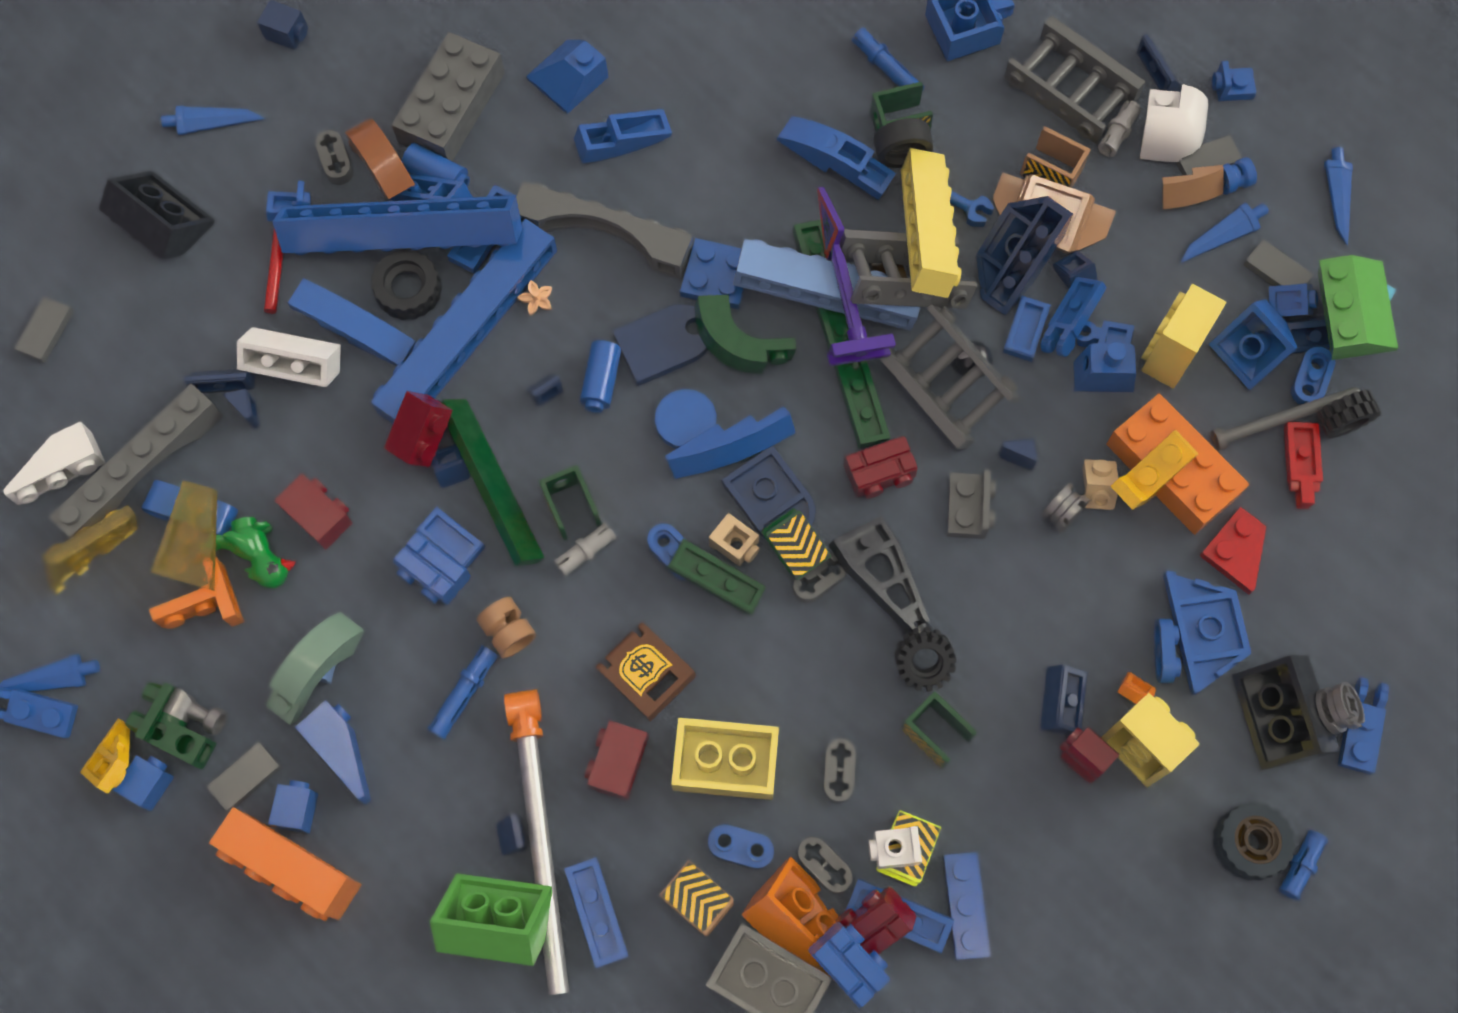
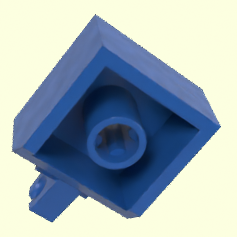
M927 0L925 16L946 60L950 61L1001 44L1004 32L1002 20L1013 14L1015 5L1013 0Z

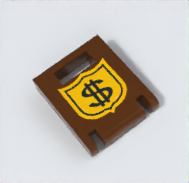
M641 622L637 628L643 635L639 637L634 631H631L605 657V660L611 666L607 669L599 662L595 668L651 722L697 675L685 661L648 626ZM671 672L672 677L677 681L654 701L648 693Z

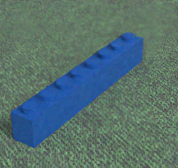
M516 195L282 206L273 220L282 253H295L296 255H304L309 252L331 254L337 251H353L358 253L376 249L391 251L399 248L420 250L424 247L448 249L453 246H469L475 248L492 244L509 246L517 243L523 229Z
M526 218L522 222L523 229L517 243L496 248L492 252L487 265L472 276L470 285L463 293H458L454 297L449 310L444 316L441 315L434 321L432 330L428 335L416 342L412 354L405 362H400L394 369L390 380L375 391L371 404L377 414L393 424L406 391L427 394L434 399L438 396L516 302L517 296L526 290L530 280L533 281L556 254L557 247L553 236Z

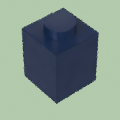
M273 0L268 2L257 21L264 39L296 50L300 41L305 39L308 32L307 23L300 10Z

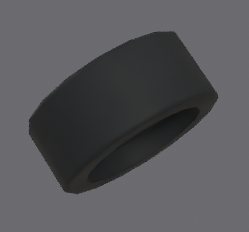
M906 118L890 122L881 127L874 135L877 159L886 167L902 168L910 148L929 152L933 151L930 128L925 121L920 119Z

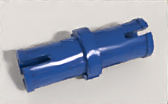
M1307 831V835L1297 855L1293 856L1290 862L1291 867L1278 889L1282 894L1291 899L1300 900V896L1310 876L1315 875L1318 870L1316 864L1326 844L1329 842L1328 838L1316 831Z

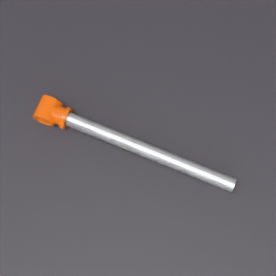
M538 689L504 694L505 712L508 726H512L513 730L510 733V740L518 743L535 884L552 886L546 939L543 944L549 995L568 993L569 985L537 739L543 737V730L539 728L538 723L542 721Z

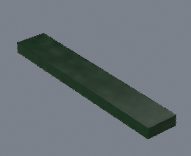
M443 399L441 403L453 410L447 427L515 567L539 563L545 557L467 399Z

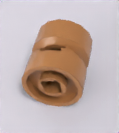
M505 597L494 602L484 609L476 619L486 636H493L491 643L501 658H508L519 653L531 644L537 636L527 619H520L522 612L511 597Z

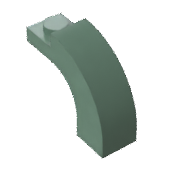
M341 612L332 615L317 625L294 647L276 671L269 684L273 691L265 706L289 725L298 721L318 682L332 667L353 655L365 630Z

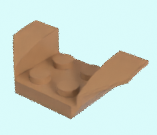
M1002 172L992 198L999 215L1002 214L1010 202L1048 196L1073 213L1066 234L1056 250L1069 254L1106 239L1116 211L1094 204L1095 198L1091 194L1035 175H1026L1024 180Z

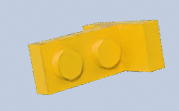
M1175 430L1131 471L1119 477L1111 485V488L1134 510L1146 504L1157 495L1156 492L1191 462L1198 453Z

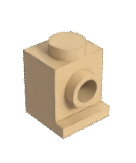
M730 513L724 517L709 536V546L719 551L739 567L744 561L747 563L752 562L760 550L757 546L759 535ZM734 541H739L743 546L736 550L731 544Z

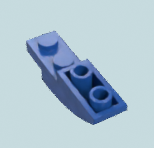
M792 116L776 139L825 173L828 168H831L878 200L896 174L872 158L875 152L873 149L836 129L808 119Z

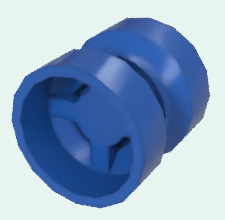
M1245 157L1236 160L1233 165L1223 164L1224 195L1236 192L1239 187L1245 189L1257 183L1256 168L1250 158Z

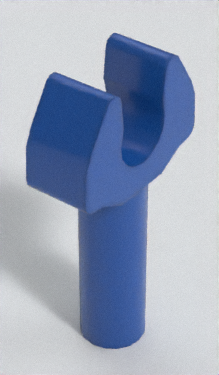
M954 191L951 192L950 204L965 211L967 216L966 224L972 227H985L986 218L978 215L976 211L981 210L988 215H992L994 206L991 201L983 195L976 200L970 201Z

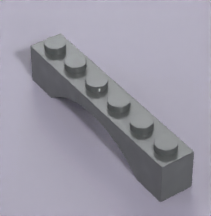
M523 181L516 196L521 222L526 218L547 233L568 228H586L606 232L634 247L645 258L653 271L682 279L693 248V235H690L684 229H671L660 225L659 222L653 219L643 220L632 216L625 210L615 211L604 207L597 201L587 202L576 198L568 192L559 193L549 190L543 184H531Z
M190 384L56 509L49 518L69 538L85 548L109 525L113 514L122 500L147 472L174 451L200 439L224 416L194 385Z

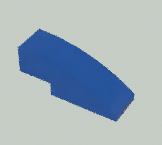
M664 109L612 114L608 116L606 122L578 125L574 142L581 162L589 163L618 157L651 146L671 137L672 131Z

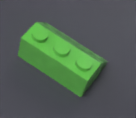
M1356 255L1319 260L1318 280L1332 360L1398 351L1383 261Z
M456 873L430 920L436 952L534 966L546 939L552 886Z

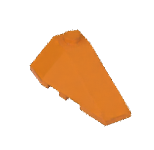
M789 857L753 895L741 915L762 936L830 976L808 950L836 923L835 920L839 916L834 908L828 910L817 893L821 889L816 881L792 857Z

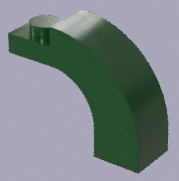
M729 295L698 296L694 311L699 335L707 349L722 363L738 371L763 374L767 362H770L772 365H782L792 361L797 349L795 338L759 339L751 337L742 332L734 323L731 316Z

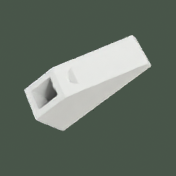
M80 421L51 435L4 488L5 496L17 505L27 504L35 501L39 495L51 489L55 490L64 487L68 481L80 475H88L96 471L97 467L106 462L93 433Z

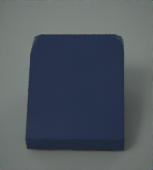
M1075 251L1052 264L1053 269L1068 289H1070L1076 277L1097 280L1095 263L1079 251Z
M552 373L526 390L537 407H540L562 393L563 387L559 376Z
M242 389L225 393L224 397L253 429H257L259 420L256 401L248 390Z
M1034 439L1002 442L998 452L999 458L1027 470L1034 469L1037 463Z
M456 444L436 451L435 457L432 460V466L441 488L449 487L470 478L468 468Z
M511 814L499 821L496 828L502 855L507 856L526 851L527 844L522 819L516 814Z

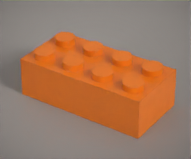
M1159 393L1113 431L1106 445L1132 470L1165 438L1177 430L1196 450L1198 455L1156 492V496L1196 535L1233 503L1250 484Z
M232 807L209 844L218 849L215 854L217 857L241 869L246 866L244 874L268 886H271L273 883L272 891L297 904L300 901L303 902L300 907L301 910L325 922L329 917L340 920L362 885L258 819Z

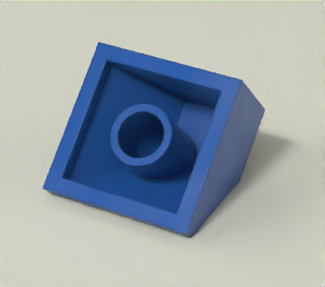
M566 40L532 70L526 78L568 114L608 78L606 58L585 40Z
M1266 299L1253 302L1209 343V346L1249 390H1252L1297 349L1287 322Z

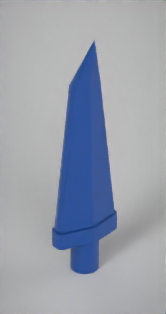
M182 105L175 107L176 115L161 116V124L163 128L177 127L178 135H186L187 133L266 118L248 109L184 107Z
M1335 147L1331 149L1332 160L1324 161V169L1327 175L1335 227L1348 246L1353 164L1344 161L1343 147Z
M1246 202L1238 206L1236 210L1189 244L1180 263L1259 230L1261 226L1258 219L1269 213L1268 207L1261 203L1251 209Z
M79 654L70 655L62 660L5 679L0 683V687L21 689L28 692L81 687L86 685L85 675L100 672V665L97 660L82 663Z

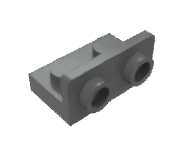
M984 469L982 475L950 472L947 516L948 537L985 539L989 529H994L995 510H990V499L995 498L996 480H991V470Z

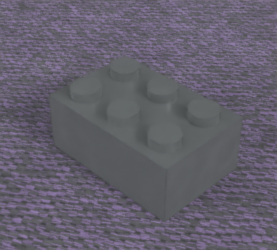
M741 923L708 980L706 987L748 1013H814L832 978Z

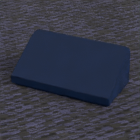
M1147 33L1144 34L1136 53L1158 89L1175 92L1181 91L1182 86L1157 45Z
M1325 316L1285 320L1297 345V349L1293 353L1307 352L1313 347H1323L1330 350Z
M237 369L198 371L185 376L184 382L187 386L190 384L194 385L201 393L227 392L242 389L253 390L255 389V373Z
M1064 664L1047 667L1040 724L1041 730L1070 735L1077 727L1082 730L1088 672Z

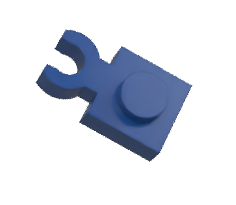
M1104 320L1102 328L1096 327L1093 322L1087 321L1082 331L1089 332L1090 334L1088 336L1079 335L1077 345L1087 347L1093 343L1111 344L1113 342L1131 344L1135 325Z

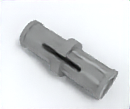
M1128 100L1125 101L1116 118L1110 121L1108 132L1098 146V150L1103 155L1108 157L1109 155L1111 157L1115 156L1122 141L1129 137L1132 131V124L1141 112V107L1138 103L1130 101L1129 104Z
M605 522L584 539L578 538L575 541L576 545L559 558L553 560L558 569L562 570V574L565 577L586 560L592 561L595 558L594 554L611 541L617 539L611 528L608 529L609 526Z

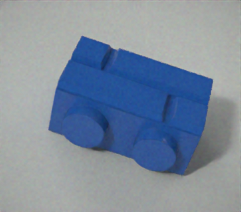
M419 532L413 535L393 560V563L399 569L396 574L409 585H412L414 581L423 588L420 593L433 604H436L439 600L446 606L449 605L458 594V591L465 586L471 577L465 567Z
M838 921L808 951L859 1008H862L875 993L879 992L890 981L891 978L884 972L888 964L875 950L870 954L864 950L860 944L865 939L851 924L845 928Z

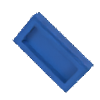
M1021 296L1002 353L1032 362L1051 305Z
M437 506L416 529V532H419L466 569L486 548L481 541Z

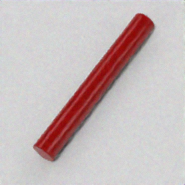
M275 228L264 312L268 314H275L277 311L284 254L282 253Z

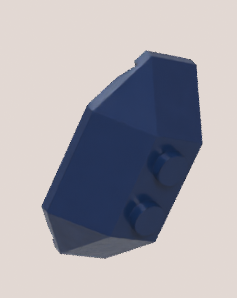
M1048 196L1008 203L976 253L978 276L981 285V299L1006 316L1021 299V296L1032 286L1065 236L1073 213Z

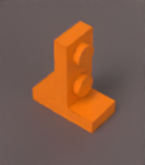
M217 557L203 561L211 585L150 608L149 612L152 621L162 628L172 629L183 625L186 619L196 615H209L215 612L216 607H219L223 620L231 627L244 623L225 565Z

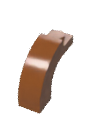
M372 118L344 132L353 153L358 154L385 198L390 199L415 185L393 146Z

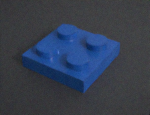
M695 238L680 289V296L697 300L698 296L729 295L730 308L739 310L745 288L733 285L742 248Z

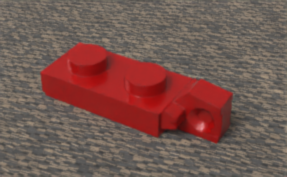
M1287 422L1284 425L1287 484H1289V491L1295 492L1296 509L1309 510L1315 504V493H1319L1320 484L1323 482L1319 423Z

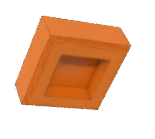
M1127 672L1117 692L1137 704L1148 693L1154 697L1157 689L1133 673Z

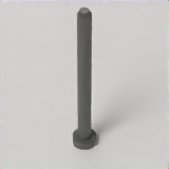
M1351 387L1225 431L1221 428L1211 430L1213 444L1218 451L1226 449L1229 442L1317 413L1325 405L1332 404V401L1339 400L1345 395L1349 396L1356 391L1360 392V389Z

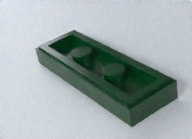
M685 539L680 541L666 567L748 616L753 614L766 589V586Z

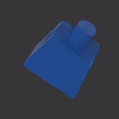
M1120 342L1089 344L1073 362L1074 391L1133 393L1136 379L1135 345L1122 344Z

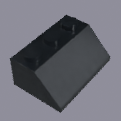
M152 170L107 179L99 210L108 216L113 223L118 224L133 239L139 241L152 251L156 257L162 260L184 255L215 223L214 218Z
M1288 655L1232 674L1261 770L1305 762L1340 752L1335 734L1327 730L1317 710L1316 693L1320 688L1309 655Z

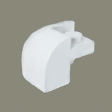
M1183 84L1181 92L1150 89L1140 159L1179 162L1183 157L1193 154L1201 147L1208 113V99L1203 92L1195 87Z

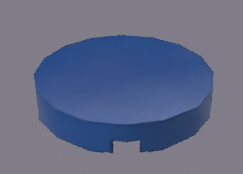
M681 389L671 392L661 400L655 414V425L659 437L665 444L674 449L689 442L717 423V414L713 403L706 395L696 390Z

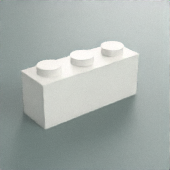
M252 327L237 341V370L327 387L340 373L341 345Z

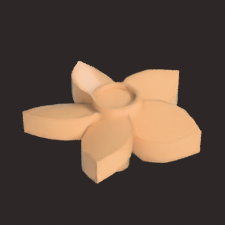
M530 280L528 284L529 293H522L517 296L519 301L529 303L528 312L530 316L537 311L538 306L543 310H552L550 301L547 299L552 292L551 286H542L539 289L537 284Z

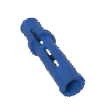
M865 27L859 29L854 34L855 37H852V43L864 52L872 65L876 64L898 87L919 82L891 55L888 47L884 43L880 44Z
M483 645L479 647L466 670H461V677L443 703L436 717L427 727L429 731L444 740L446 739L478 687L482 688L484 685L483 679L499 657L496 653Z

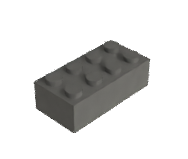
M448 32L392 123L398 143L409 147L412 143H417L453 161L505 74L500 53Z

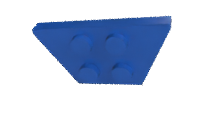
M1165 571L1163 578L1174 625H1177L1179 628V646L1191 695H1196L1252 654L1236 590L1223 586L1215 587L1207 581L1197 578L1191 580L1176 575L1174 571Z

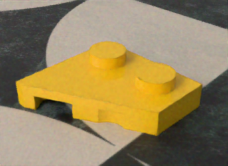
M119 718L116 720L80 771L95 787L107 794L112 788L120 785L126 775L125 769L129 765L130 729L125 725L124 721Z

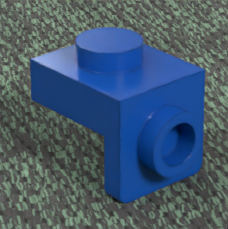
M298 181L297 193L268 191L267 221H273L282 206L311 205L310 192H305L304 181Z

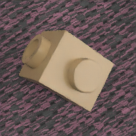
M1084 459L1082 469L1085 487L1084 495L1090 499L1085 508L1113 510L1118 495L1111 488V485L1118 479L1116 461Z

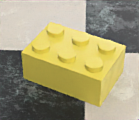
M1194 284L1190 286L1186 294L1180 291L1141 357L1146 360L1141 371L1174 389L1227 302Z
M1150 693L1142 698L1101 737L1120 754L1118 758L1147 788L1172 772L1200 744L1195 739L1194 731L1184 722H1178L1169 713V706L1161 698L1153 697Z
M678 718L671 783L673 791L773 800L779 727Z

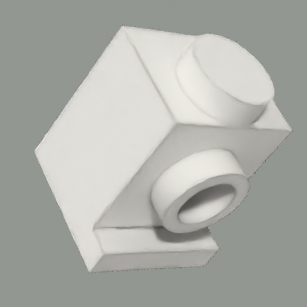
M918 826L875 831L873 834L874 840H868L870 860L877 861V869L917 866L922 862ZM891 841L900 843L901 851L899 853H892L889 850L888 844Z

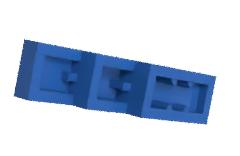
M305 278L302 279L288 301L291 309L316 320L321 327L346 338L349 344L395 366L400 362L406 361L416 344L415 340L378 317Z
M783 406L759 422H756L750 415L725 431L719 424H716L665 456L672 476L676 479L708 472L738 462L772 447L796 433L791 414Z

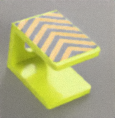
M899 810L891 830L918 826L922 862L917 866L877 869L876 867V871L916 887L922 881L941 827ZM891 841L888 844V848L892 853H899L901 851L899 842Z

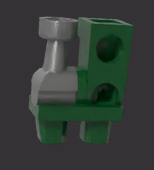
M148 682L141 698L152 703L149 711L145 715L134 710L130 713L125 725L136 733L135 737L203 771L217 743L185 727L188 721L192 719L203 723L204 731L216 736L224 728L228 719V712L218 707H214L209 711L197 704L194 697L166 682L163 685Z

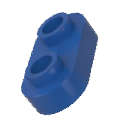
M1313 347L1302 357L1291 386V396L1299 405L1324 397L1335 367V360H1332L1331 352L1328 349ZM1311 363H1317L1320 369H1315ZM1302 389H1307L1311 396L1305 395Z
M658 524L649 531L647 542L650 551L667 567L680 541L685 538L673 526ZM662 538H666L670 541V543L665 547H662L658 544L659 540ZM670 571L676 578L680 580H686L681 576L675 574L674 572Z
M1157 618L1153 631L1156 679L1158 683L1172 684L1175 681V677H1180L1181 660L1179 657H1176L1175 645H1178L1179 628L1177 625H1173L1172 619Z
M723 824L715 827L708 837V847L713 856L756 870L763 869L771 863L774 856V847L769 838L745 829ZM726 835L730 837L731 844L728 847H721L718 844L721 836ZM754 845H760L763 848L764 853L760 857H754L751 854L750 850Z

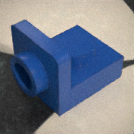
M1221 61L1217 71L1212 75V88L1217 90L1218 101L1253 100L1257 94L1252 68L1229 69L1228 61Z
M1307 283L1269 286V303L1282 317L1313 315V308H1318V292L1313 290L1312 284Z

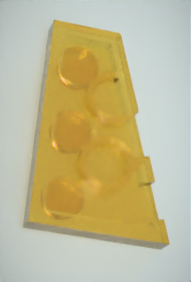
M183 480L151 573L215 591L217 491L215 489Z
M128 505L120 510L109 512L103 520L91 527L82 528L74 537L64 543L53 545L42 555L49 586L56 595L66 588L62 582L76 572L78 575H82L89 569L88 564L92 561L93 557L98 553L101 555L108 554L138 529L136 514Z

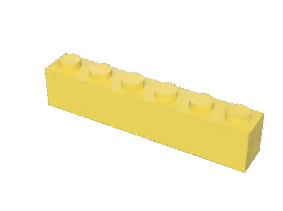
M910 148L901 169L911 289L914 292L948 298L953 286L957 287L961 279V268L957 265L959 248L955 246L956 227L952 223L954 207L950 206L952 190L951 187H948L949 168H946L944 154Z

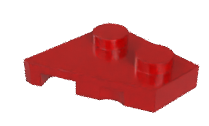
M1240 507L1199 556L1250 595L1256 588L1267 526Z

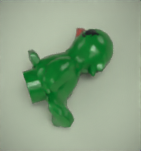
M255 517L236 519L231 522L232 531H227L223 535H210L204 548L207 554L225 549L230 550L239 558L250 561L252 567H248L244 571L249 573V579L256 581L264 588L274 589L282 586L288 572L296 563V561L286 560L272 553L266 535L273 532V526L267 521L257 522Z

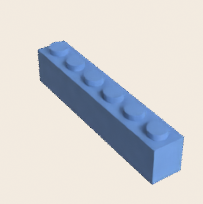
M744 239L733 285L844 313L832 261H828L819 255L809 256L797 253L796 250L788 247L778 248L767 245V243L761 240ZM846 263L854 291L859 275L855 265ZM871 271L872 276L887 277L881 271ZM857 304L860 318L909 331L912 330L918 319L920 309L917 306Z

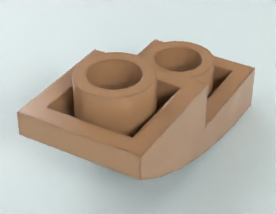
M1223 165L1192 168V175L1163 177V210L1197 204L1223 194Z

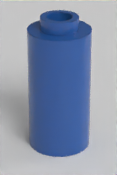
M412 143L402 157V163L410 174L464 181L467 187L469 185L470 177L468 176L467 168L417 143Z
M596 340L591 343L579 400L585 406L584 408L590 412L601 413L603 409H608L611 405L622 350L619 345L613 342Z

